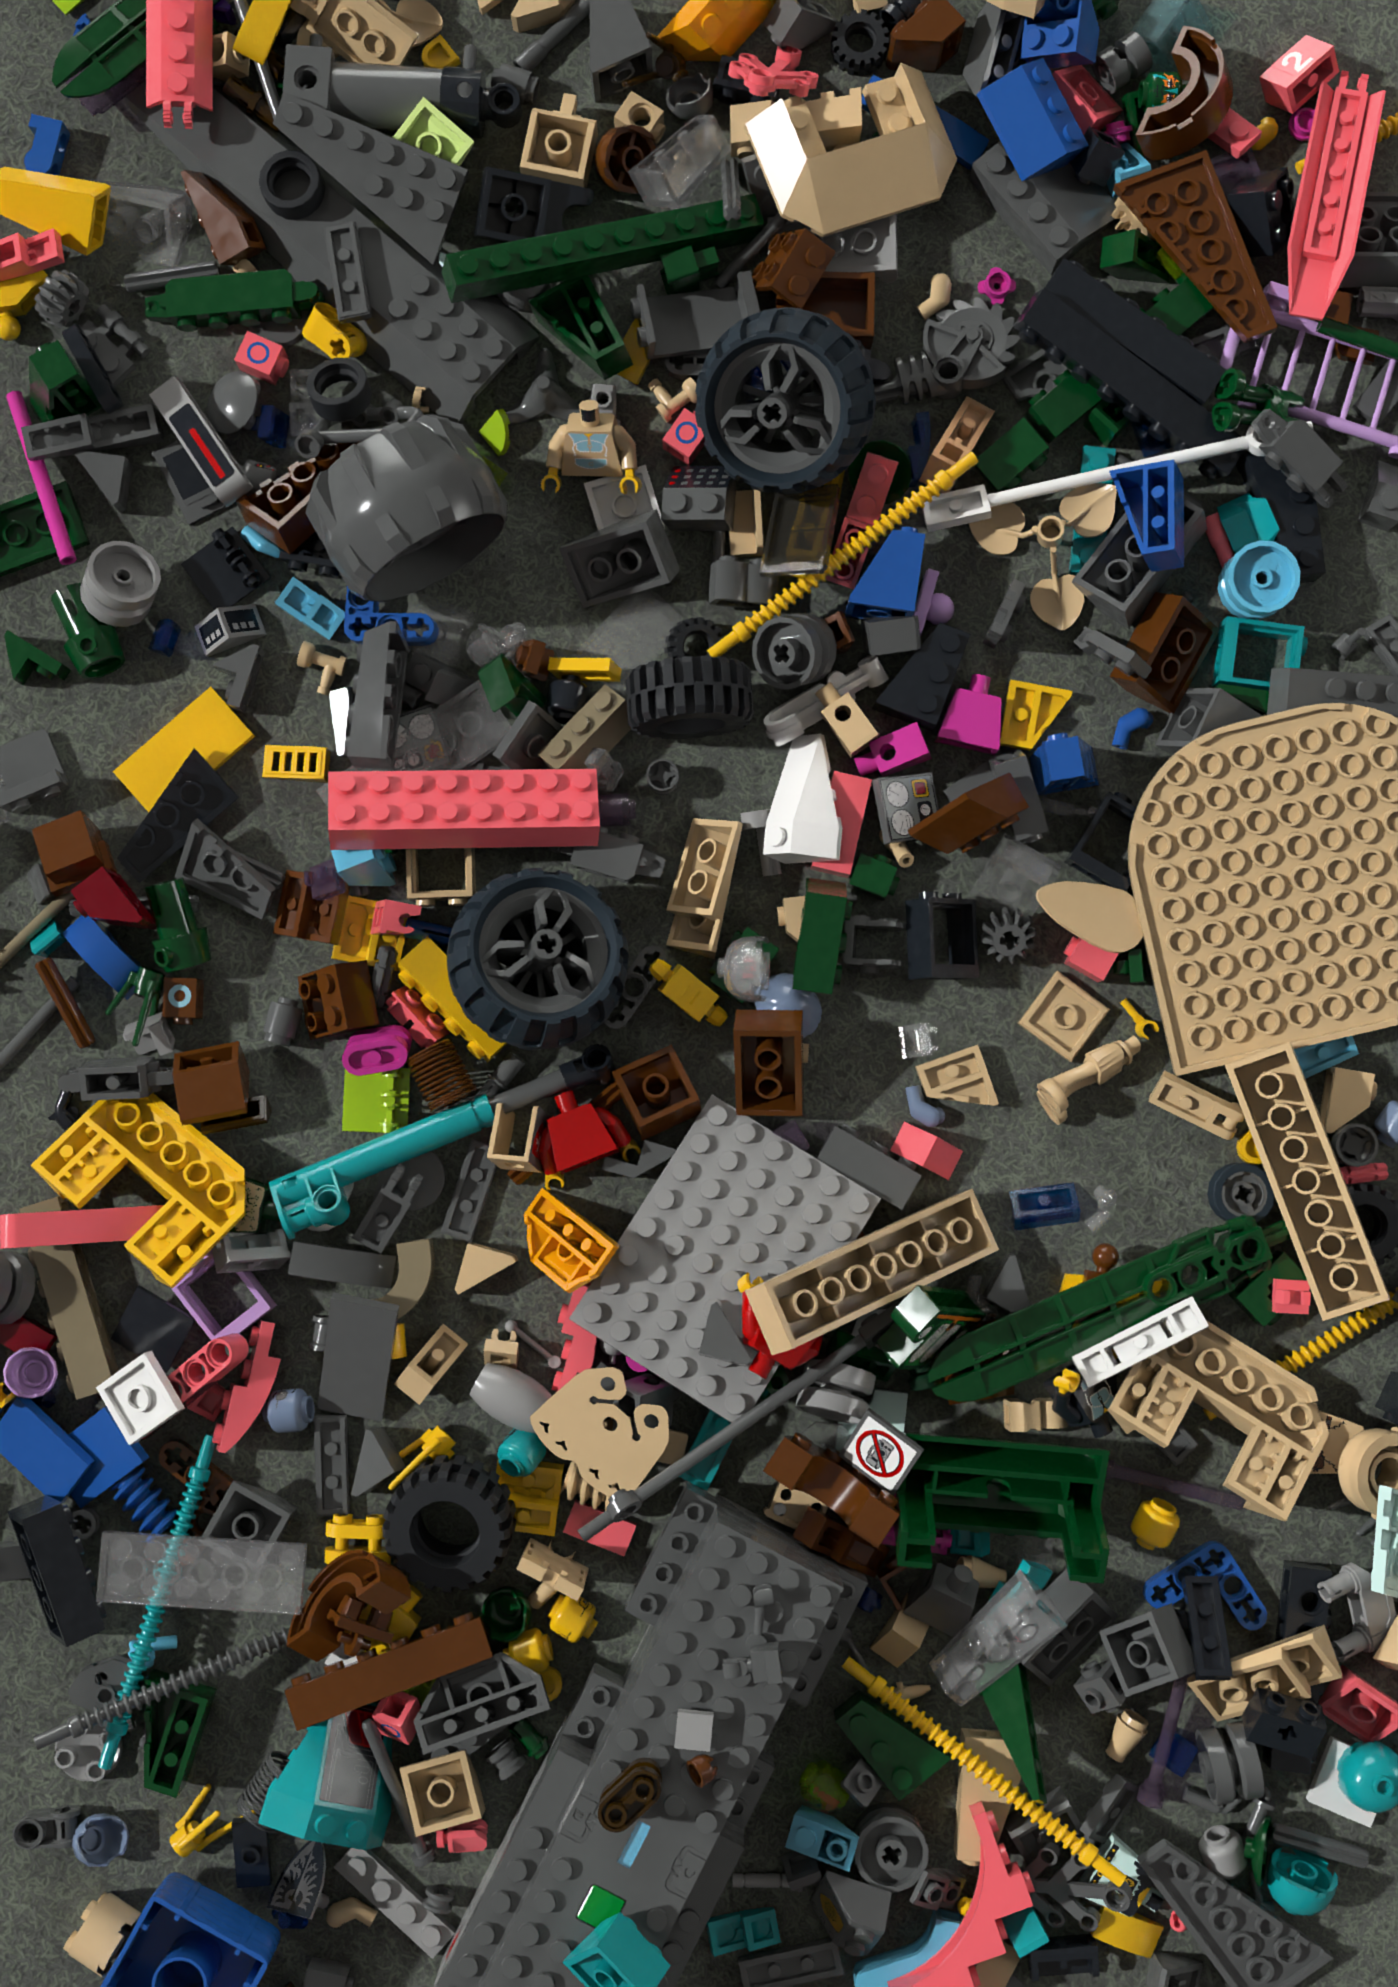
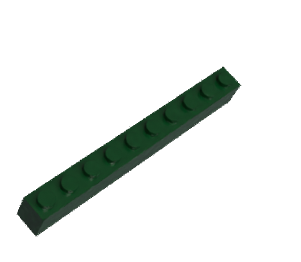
M755 194L740 196L741 217L738 220L731 218L727 221L724 218L723 200L446 254L441 273L450 301L455 303L662 261L660 259L661 254L690 245L693 252H697L714 246L715 249L749 243L761 231L765 223Z

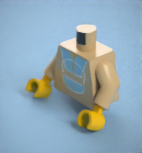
M582 401L579 404L580 413L569 414L567 424L559 426L549 442L546 468L549 469L548 474L541 481L542 490L545 491L546 479L552 478L557 483L555 493H557L561 487L558 470H562V476L623 477L625 471V477L619 485L620 491L624 495L627 494V481L632 480L635 484V493H638L642 488V482L639 477L635 476V470L638 469L635 441L623 426L618 425L615 415L612 413H599L597 401Z

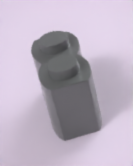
M721 556L719 560L710 565L709 604L761 610L760 605L767 606L768 599L772 601L776 599L775 594L778 593V567L769 565L768 560L753 559L747 564L739 562V558L736 556Z

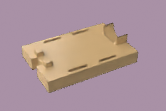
M531 1537L517 1566V1570L551 1585L553 1589L578 1601L584 1590L589 1568L572 1559L575 1552L568 1557H562L554 1553L551 1542L549 1546H546Z

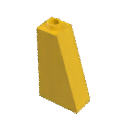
M10 167L0 168V215L38 233L54 228L61 235L63 245L86 256L103 245L111 192L110 185Z

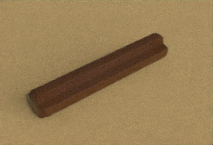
M47 957L37 962L35 968L78 1047L82 1049L90 1046L95 1042V1037L53 959Z

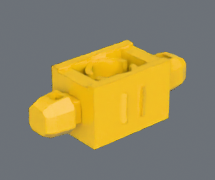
M656 959L648 968L650 974L658 981L663 980L657 990L694 1020L696 1019L700 1022L705 1015V1020L714 1026L720 1027L728 1017L726 1011L718 1004L713 1005L720 996L685 967L677 964L671 970L672 966L661 959Z

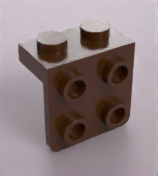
M806 228L785 231L782 234L778 233L772 239L768 247L770 253L765 262H760L752 273L755 292L772 290L793 307L803 308L836 252Z

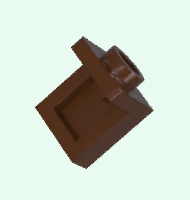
M532 639L523 641V644L519 646L515 663H517L516 668L524 676L542 682L547 680L549 659L554 656V651L545 648L546 643Z

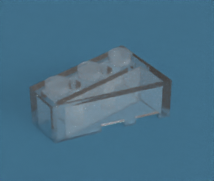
M697 115L630 169L628 174L646 206L679 209L709 174L723 162L731 148L714 115Z

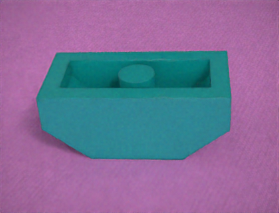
M1247 493L1217 507L1221 523L1235 554L1247 544L1259 540L1274 541L1280 531L1267 498H1255Z

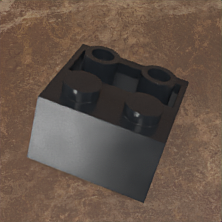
M1282 167L1239 182L1227 194L1229 207L1250 257L1272 256L1289 239L1295 210H1293L1292 202L1294 183L1292 178H1289L1288 167Z

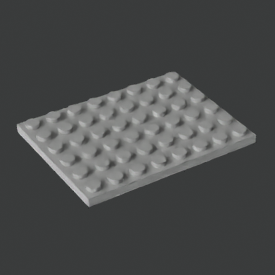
M712 1094L617 1242L620 1245L600 1276L593 1280L569 1319L732 1423L755 1406L779 1364L775 1362L765 1380L748 1370L750 1365L744 1367L699 1355L711 1305L718 1302L753 1361L757 1351L743 1343L742 1293L737 1286L738 1280L749 1272L751 1283L758 1276L765 1282L855 1241L881 1198L747 1115H736L734 1107Z

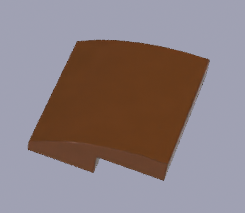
M286 870L273 934L338 945L350 886L343 879Z

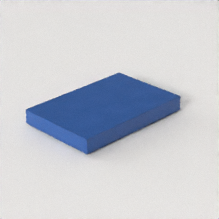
M17 1397L0 1420V1453L44 1495L57 1501L59 1500L63 1504L95 1460L30 1398Z
M107 1406L69 1434L95 1460L70 1495L81 1509L150 1458L139 1442L132 1445L127 1443Z

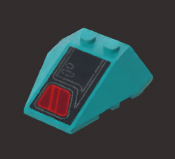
M380 1701L372 1702L307 1727L306 1730L308 1732L297 1750H292L288 1757L290 1761L279 1778H274L268 1788L259 1817V1824L304 1840L359 1850H368L382 1846L391 1815L392 1797L362 1729V1723L365 1719L371 1718L373 1720L372 1714ZM380 1734L392 1762V1738Z

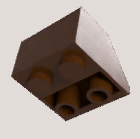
M923 0L915 9L914 15L907 21L901 20L892 29L890 45L887 50L886 66L890 70H897L900 63H903L921 72H936L958 52L966 20L947 0Z
M367 960L333 964L298 976L299 994L303 1002L305 1025L308 1029L310 1040L379 1025Z
M239 1041L174 1053L172 1076L182 1126L248 1113L250 1070Z

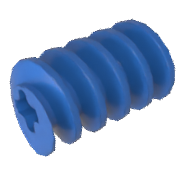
M143 1466L132 1471L109 1491L119 1489L113 1499L116 1502L127 1499L122 1507L123 1512L135 1510L130 1520L132 1523L143 1520L138 1531L143 1533L151 1530L152 1532L146 1540L148 1543H151L174 1524L173 1520L177 1515L176 1511L178 1509L165 1510L171 1500L169 1498L157 1500L162 1489L158 1487L149 1490L154 1479L152 1477L141 1479L146 1470Z

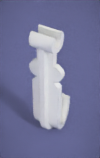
M869 655L858 662L857 669L846 675L840 671L831 672L827 677V684L831 682L840 696L848 692L855 701L856 692L867 686L869 688L877 687L889 678L878 657ZM818 683L766 715L763 720L767 728L766 734L769 739H773L776 746L783 745L805 733L804 729L823 719L821 711L825 707L815 693L825 684Z

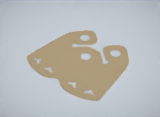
M613 1367L586 1369L574 1376L530 1416V1421L539 1439L553 1454L561 1459L576 1462L581 1477L593 1488L610 1497L618 1490L609 1487V1485L618 1483L620 1489H626L627 1491L636 1490L663 1454L669 1442L668 1414L663 1406L641 1404L636 1407L634 1418L637 1433L640 1434L641 1438L635 1441L632 1438L633 1430L630 1417L614 1404H592L590 1402V1398L593 1396L597 1399H622L627 1391L622 1371ZM605 1377L612 1378L615 1382V1388L611 1391L604 1390L601 1386V1380ZM649 1414L655 1415L659 1421L658 1426L655 1428L647 1427L644 1422L645 1416ZM605 1418H614L617 1421V1428L613 1431L605 1429L603 1425ZM540 1421L549 1424L548 1433L545 1432L544 1426L540 1424ZM565 1441L567 1450H565L562 1447V1445L556 1444V1442ZM589 1468L593 1470H599L598 1479L596 1478L595 1473L589 1471Z

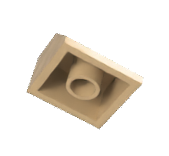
M466 1749L400 1767L416 1837L482 1818L486 1808L478 1776Z

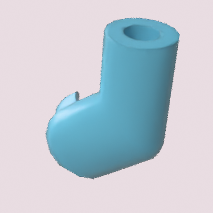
M247 525L242 529L241 538L256 551L274 558H279L280 551L285 552Z

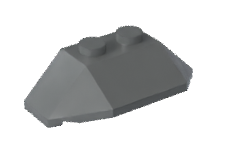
M989 2L984 5L978 14L963 70V76L976 97L980 90L1020 65L1027 63L1020 59L1025 16L1003 10Z
M500 1652L489 1659L436 1678L413 1722L423 1755L552 1709L542 1675L507 1654Z

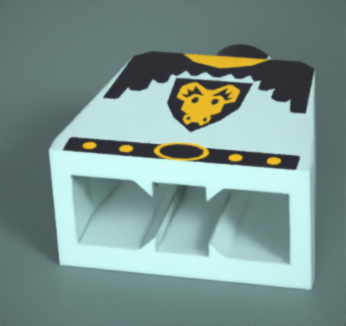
M1112 1832L1106 1842L1098 1848V1854L1127 1876L1125 1881L1132 1889L1133 1896L1128 1909L1119 1913L1132 1917L1141 1904L1156 1912L1163 1903V1895L1152 1887L1153 1882L1136 1858L1139 1855ZM1090 1865L1078 1882L1108 1884L1110 1880ZM1086 1898L1107 1907L1103 1899Z

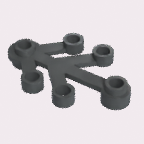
M1046 1841L1041 1845L1038 1855L1025 1868L1019 1867L1022 1873L1028 1871L1035 1892L1029 1895L1033 1907L1045 1917L1048 1925L1053 1928H1060L1064 1925L1068 1911L1078 1920L1079 1926L1083 1930L1092 1932L1097 1929L1101 1918L1100 1913L1093 1907H1083L1074 1897L1103 1899L1105 1905L1115 1912L1127 1910L1132 1900V1889L1126 1881L1120 1887H1117L1111 1881L1108 1884L1070 1881L1081 1869L1084 1870L1090 1867L1083 1865L1078 1860L1077 1854L1071 1855V1859L1049 1879L1036 1878L1046 1866H1054L1058 1861L1060 1849L1051 1841ZM1044 1851L1051 1852L1054 1857L1047 1856ZM1040 1893L1050 1894L1058 1903L1050 1904ZM1052 1913H1057L1061 1918H1055ZM1085 1916L1091 1917L1094 1922L1086 1920Z

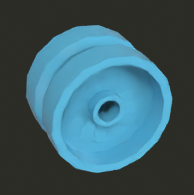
M1259 540L1245 545L1224 564L1218 576V593L1222 604L1231 614L1239 618L1261 620L1272 616L1294 598L1300 586L1301 571L1296 558L1287 547L1274 541Z

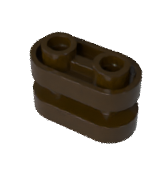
M650 1758L636 1759L603 1789L598 1808V1819L602 1827L610 1832H622L629 1828L657 1802L662 1788V1771L657 1762Z

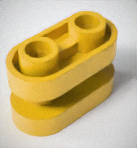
M351 1513L348 1515L333 1514V1519L326 1521L325 1535L335 1538V1545L325 1547L324 1562L329 1564L341 1554L351 1550L362 1549L391 1564V1556L388 1555L386 1548L382 1546V1539H385L382 1532V1526L385 1522L384 1515L369 1514L366 1515V1519H353V1514ZM349 1539H368V1546L349 1545Z

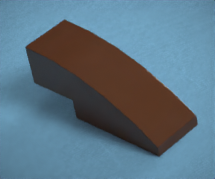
M812 1507L807 1508L793 1534L794 1538L810 1549L825 1554L840 1564L874 1578L890 1550L884 1544H880L877 1549L850 1531L847 1524Z

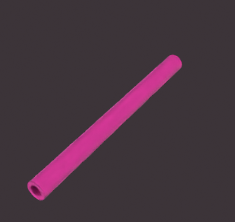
M9 392L6 398L60 563L62 565L73 564L77 559L44 459L30 461L27 457L21 427L32 425L22 392Z

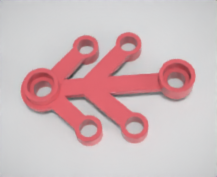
M777 46L775 62L770 67L764 65L753 54L741 53L739 54L738 61H730L728 70L730 77L744 79V85L749 88L751 94L763 97L768 96L769 92H774L776 89H789V93L794 96L807 97L809 89L817 88L819 75L815 72L795 71L796 67L800 65L802 51L787 46L785 49Z

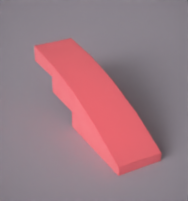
M54 228L27 239L18 232L0 239V281L32 274L65 263L61 235Z

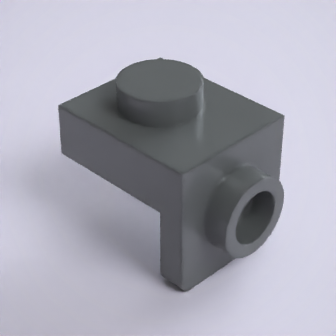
M862 1758L844 1763L836 1772V1775L842 1780L840 1783L841 1787L862 1808L869 1805L884 1784L882 1779Z

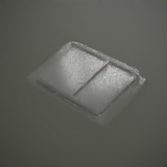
M652 588L633 593L588 637L573 656L575 658H611L622 669L620 682H600L603 685L606 684L623 697L626 694L625 680L630 671L636 669L639 665L658 661L665 654L664 648L667 647L665 639L670 635V629L685 619Z

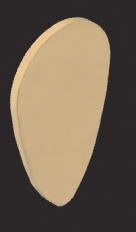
M1064 881L1043 886L1036 893L1037 901L1055 922L1087 943L1106 952L1123 953L1131 950L1143 937L1134 897L1124 890L1101 884Z

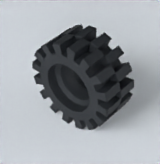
M692 617L678 622L676 626L670 629V635L665 639L667 647L664 648V652L668 653L669 658H682L687 656L684 651V643L689 636H701L707 644V650L725 636H721V628L719 626L715 627L713 625L714 622L710 619L704 620V617Z

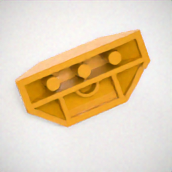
M689 0L657 37L667 44H672L674 52L682 54L685 61L720 62L722 55L731 57L766 19L771 11V0Z
M541 1188L523 1214L524 1222L527 1225L530 1261L568 1293H572L599 1277L620 1246L586 1217L544 1188Z

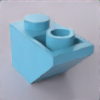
M384 849L331 850L337 873L349 886H392L396 884L393 872L397 871L390 852L385 854Z
M802 1805L794 1814L785 1847L849 1872L859 1836L835 1817Z

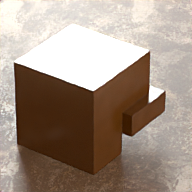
M81 810L31 829L51 893L55 897L70 892L102 866L117 873L109 845L103 840L99 828Z

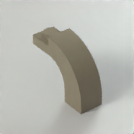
M433 1238L397 1243L399 1263L397 1281L385 1296L371 1299L400 1305L398 1319L410 1312L421 1301L430 1286L435 1268Z

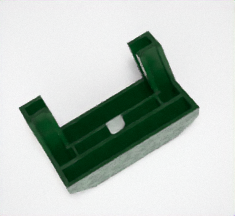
M902 1432L924 1448V1451L896 1492V1498L899 1501L896 1506L900 1512L894 1523L897 1566L911 1569H932L931 1546H935L936 1529H953L973 1533H1000L1007 1536H1036L1041 1539L1059 1538L1062 1541L1069 1581L1104 1583L1110 1548L1100 1507L1110 1455L1109 1450L1057 1443L938 1433Z

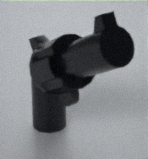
M61 1090L55 1105V1112L48 1119L56 1121L64 1131H67L79 1119L77 1116L79 1109L75 1106L69 1108L74 1092L71 1093L69 1091L67 1093Z

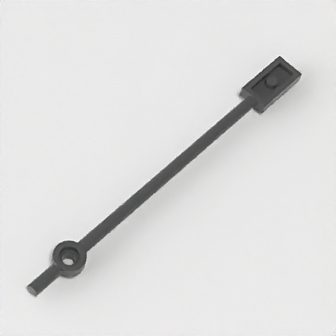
M907 1295L890 1302L889 1308L881 1314L874 1313L868 1316L861 1323L862 1327L858 1329L859 1335L636 1490L627 1491L626 1489H621L611 1495L608 1499L609 1504L606 1507V1511L577 1530L582 1539L586 1542L613 1522H620L630 1517L642 1506L643 1501L865 1346L868 1350L875 1346L877 1340L895 1323L891 1318V1314Z

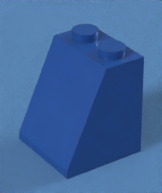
M899 527V530L893 529L852 591L846 607L845 617L862 619L913 616L925 534L918 533V530L913 527Z

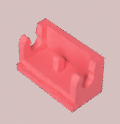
M387 899L376 902L370 934L401 935L413 932L414 928L401 925L404 923L403 918L419 916L422 906Z

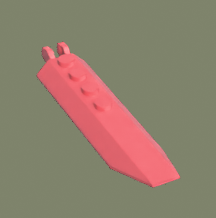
M146 0V108L150 109L162 103L164 128H172L174 123L173 107H184L183 124L185 129H193V108H196V106L213 112V0Z
M1344 70L1340 73L1335 91L1325 80H1321L1287 245L1289 315L1319 321L1323 320L1355 254L1386 91L1382 90L1368 96V92H1366L1369 79L1368 74H1361L1357 82V90L1346 89L1349 81V71Z

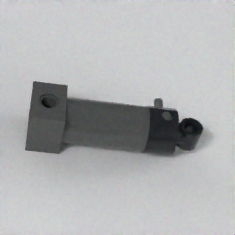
M316 33L310 35L309 46L286 44L283 92L374 130L398 131L423 97L470 138L482 139L486 120H492L497 126L506 129L517 125L522 117L519 93L514 86L508 83H498L491 89L486 88L484 69H475L477 48L472 44L464 46L463 67L445 66L444 68L336 61L332 47H322L323 37ZM503 102H508L512 104V106L508 109L503 110L498 108V106Z

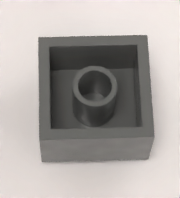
M1172 1603L1099 1631L1125 1697L1194 1672L1192 1650Z

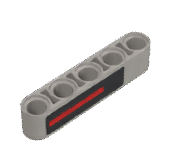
M176 375L149 394L212 491L227 508L253 489L251 482L206 415Z

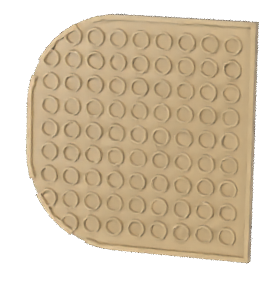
M1313 704L1219 727L1199 736L1182 747L1158 770L1144 791L1133 817L1128 844L1130 882L1143 932V940L1174 1075L1179 1076L1227 1065L1291 1042L1293 1048L1297 1049L1398 1025V718L1371 707L1355 704Z

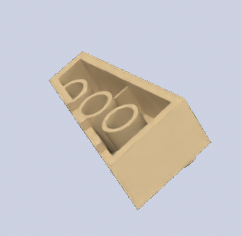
M861 87L851 88L850 95L835 97L834 91L822 92L821 98L817 100L806 101L802 97L797 96L784 100L786 109L807 103L826 152L860 142L862 130ZM765 100L730 105L731 157L742 159L755 154L744 128L745 124L773 105L774 101Z

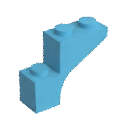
M939 1908L937 1911L932 1910L927 1929L915 1942L856 1962L853 1969L855 1987H888L887 1981L900 1977L919 1967L947 1943L961 1924L964 1916L959 1914V1912Z

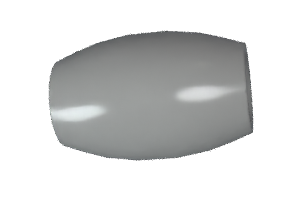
M489 1362L482 1369L469 1394L480 1408L494 1419L514 1429L535 1433L530 1416L552 1396L543 1385L527 1374L509 1366Z

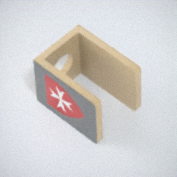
M497 1103L487 1159L500 1169L542 1173L538 1149L542 1131L548 1126L547 1120L551 1117L539 1106H533L524 1156L508 1155L515 1113L512 1111L505 1114L503 1103Z

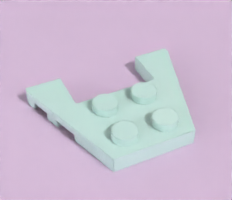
M1380 1485L1373 1569L1371 1572V1591L1398 1598V1490Z

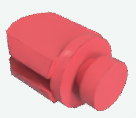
M477 1819L449 1827L447 1830L436 1831L437 1848H445V1844H448L449 1853L484 1851L487 1847L488 1824L483 1819Z

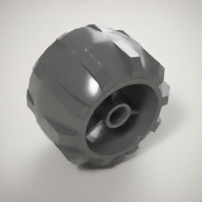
M422 415L414 421L401 424L395 422L385 426L380 432L357 445H351L341 452L340 458L328 470L320 472L314 480L305 513L325 546L331 562L341 574L350 592L364 600L367 599L380 603L416 593L470 563L501 535L507 521L508 504L494 479L491 469L481 457L463 424L449 421L448 418L437 415Z

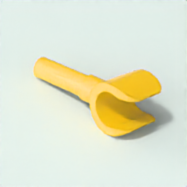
M1127 998L1120 1002L1136 1023L1135 1032L1139 1037L1149 1040L1143 1032L1144 1026L1150 1024L1155 1032H1159L1158 1024L1155 1021L1144 1019Z

